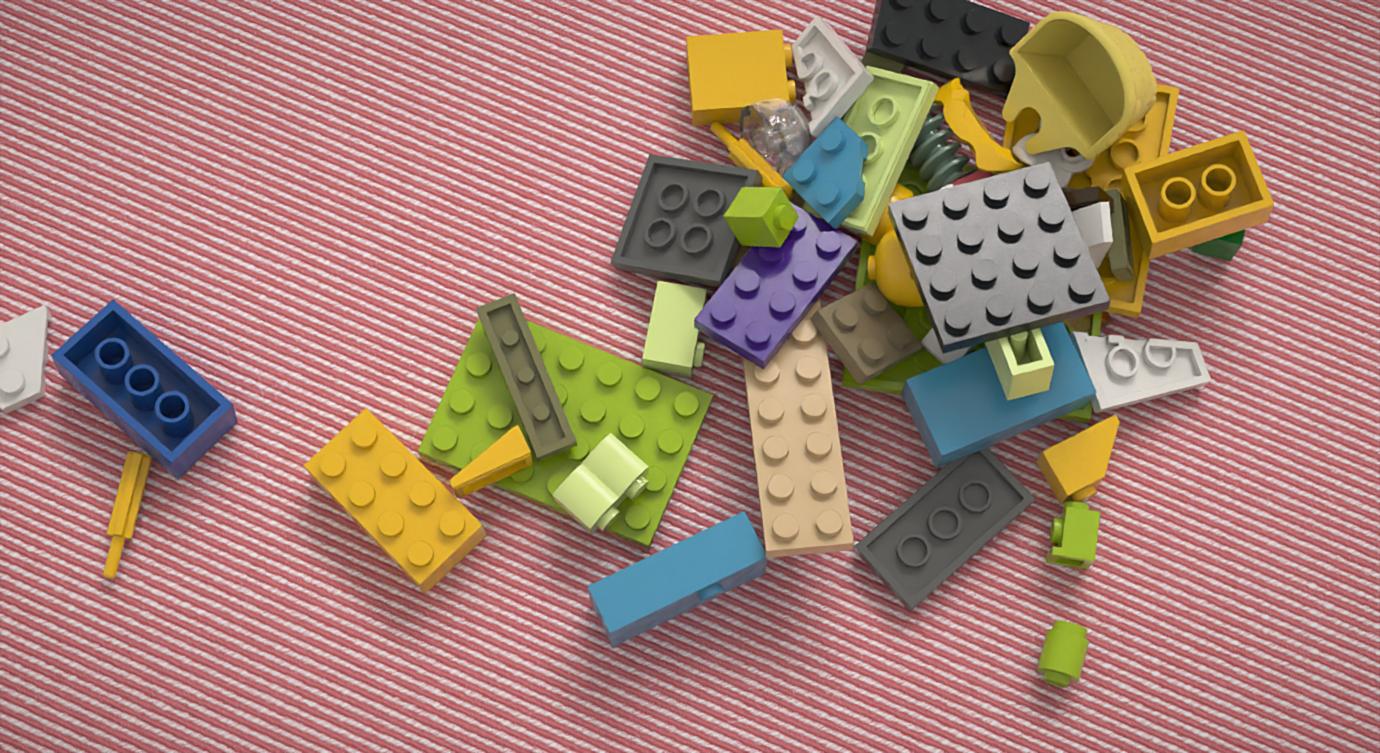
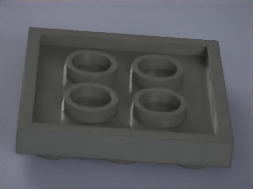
M649 154L610 263L617 270L720 287L731 273L740 246L738 239L723 216L742 187H760L763 179L762 175L758 170Z

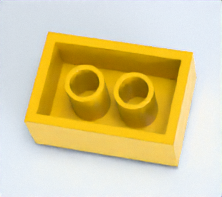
M1244 130L1123 168L1120 189L1148 260L1266 223L1275 205Z

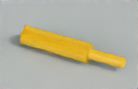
M720 122L712 123L710 130L731 151L728 157L738 167L758 170L763 177L760 187H782L788 199L791 198L793 187L744 138L738 141Z
M127 452L106 534L112 536L103 571V576L108 579L116 577L125 539L132 540L152 457L144 453Z

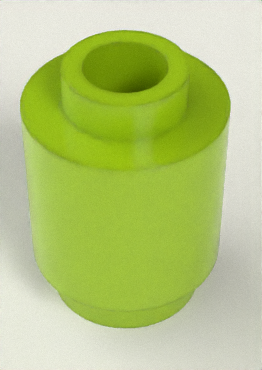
M1054 621L1052 629L1047 630L1037 671L1044 675V682L1063 688H1068L1070 682H1079L1089 641L1086 639L1088 631L1086 628L1071 622Z

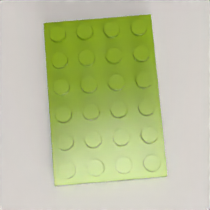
M478 319L418 448L419 455L461 471L511 428L518 425L531 451L534 463H532V466L491 485L572 517L554 501L553 493L583 463L593 449L607 435L612 433L649 467V473L645 477L649 483L634 500L627 496L616 509L620 514L605 531L649 549L711 406L713 395L527 321L577 441L576 447L538 462L481 321Z

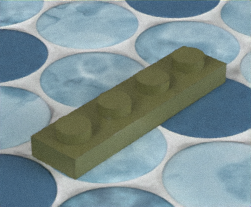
M515 293L477 307L478 317L538 462L576 447L577 441Z

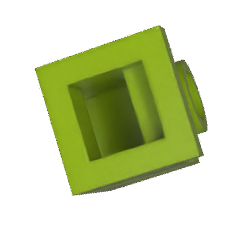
M1075 501L1064 502L1063 512L1060 514V517L1053 518L1050 543H1056V546H1053L1047 553L1045 563L1087 570L1095 561L1100 512L1089 510V505Z

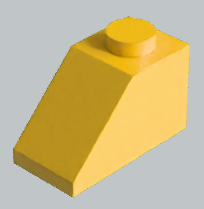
M1116 414L1046 449L1037 459L1036 463L1060 505L1072 499L1075 502L1082 503L1098 493L1095 487L1105 477L1120 422Z

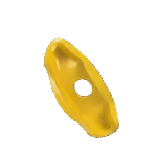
M960 77L942 86L938 90L933 103L944 107L943 114L946 122L956 137L968 145L976 157L977 168L981 171L996 173V175L1021 169L1022 165L1014 160L1011 150L997 144L974 113L969 98V91L960 84Z

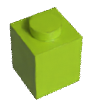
M742 187L723 216L741 246L781 247L799 219L797 212L782 187Z

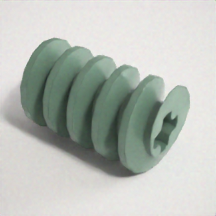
M932 103L910 154H913L911 157L912 165L916 168H921L919 170L920 178L923 181H929L927 184L929 193L937 191L977 171L976 169L963 171L962 168L970 161L969 156L965 155L955 158L954 155L961 149L962 145L960 142L946 143L953 135V131L951 128L939 131L938 128L945 122L944 115L930 116L938 106L936 103Z

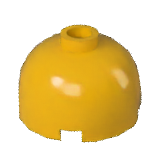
M892 229L885 233L877 244L875 255H870L868 258L870 280H876L879 291L888 301L901 306L922 307L924 304L896 233Z

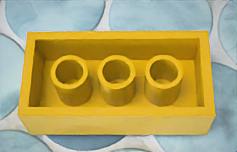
M367 408L303 465L311 478L425 594L487 536L483 525Z

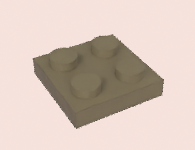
M874 282L818 309L810 318L859 385L916 356L923 348L922 344L890 302L881 294Z

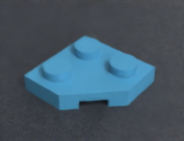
M837 116L782 177L832 227L837 229L864 199L865 182L862 181L863 161L867 160L868 144Z

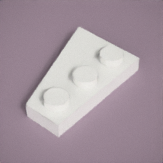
M816 15L792 44V51L798 78L804 82L806 95L803 97L804 106L811 112L812 121L808 123L810 134L817 138L837 116L841 118L857 98L864 94L868 85L874 80V77L832 27Z
M1074 331L1069 335L1097 391L1091 400L1095 414L1202 387L1211 382L1197 342L1153 338L1142 341L1124 339V336L1108 335L1107 337L1088 336V333Z

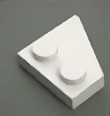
M45 305L0 325V408L5 414L45 396L46 376L44 375V366L48 362L49 350L46 338L48 322H51V313Z

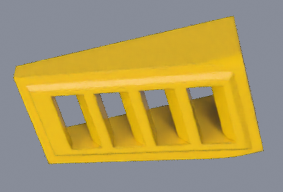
M519 426L511 428L449 480L456 498L465 497L532 466V463H534L532 454Z

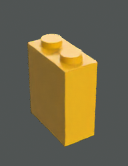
M782 29L686 36V57L693 126L712 125V123L717 121L721 124L788 119L789 105L796 104V89L794 80L787 81L786 68H792L791 44L783 43Z

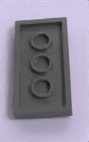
M986 447L948 463L854 546L853 550L911 612L1033 504L1036 498Z

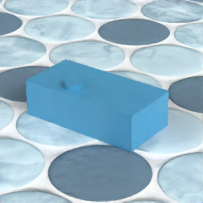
M1063 322L1040 328L1054 362L1050 387L1047 391L1007 400L987 347L906 380L901 393L936 468L1083 408L1090 403L1097 391Z
M745 511L587 586L590 602L613 648L764 575L768 558H766L765 550Z

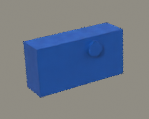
M114 299L51 355L59 375L177 480L238 423L233 404Z

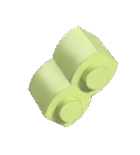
M610 433L553 493V499L590 534L598 528L605 531L619 516L620 512L616 509L627 496L634 500L646 488L649 481L645 477L649 473V467Z

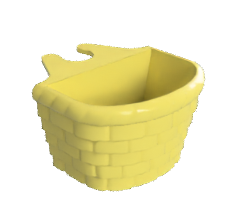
M1052 12L1039 21L1009 51L1015 63L1016 74L1002 110V116L1007 122L1015 121L1022 110L1027 107L1033 108L1039 113L1042 122L1041 129L1038 134L1029 138L1025 143V149L1029 154L1071 147L1080 152L1086 160L1092 161L1142 119L1156 101V79L1147 57L1140 50L1139 45L1127 33H1123L1120 28L1114 25L1099 22L1093 18L1072 12Z

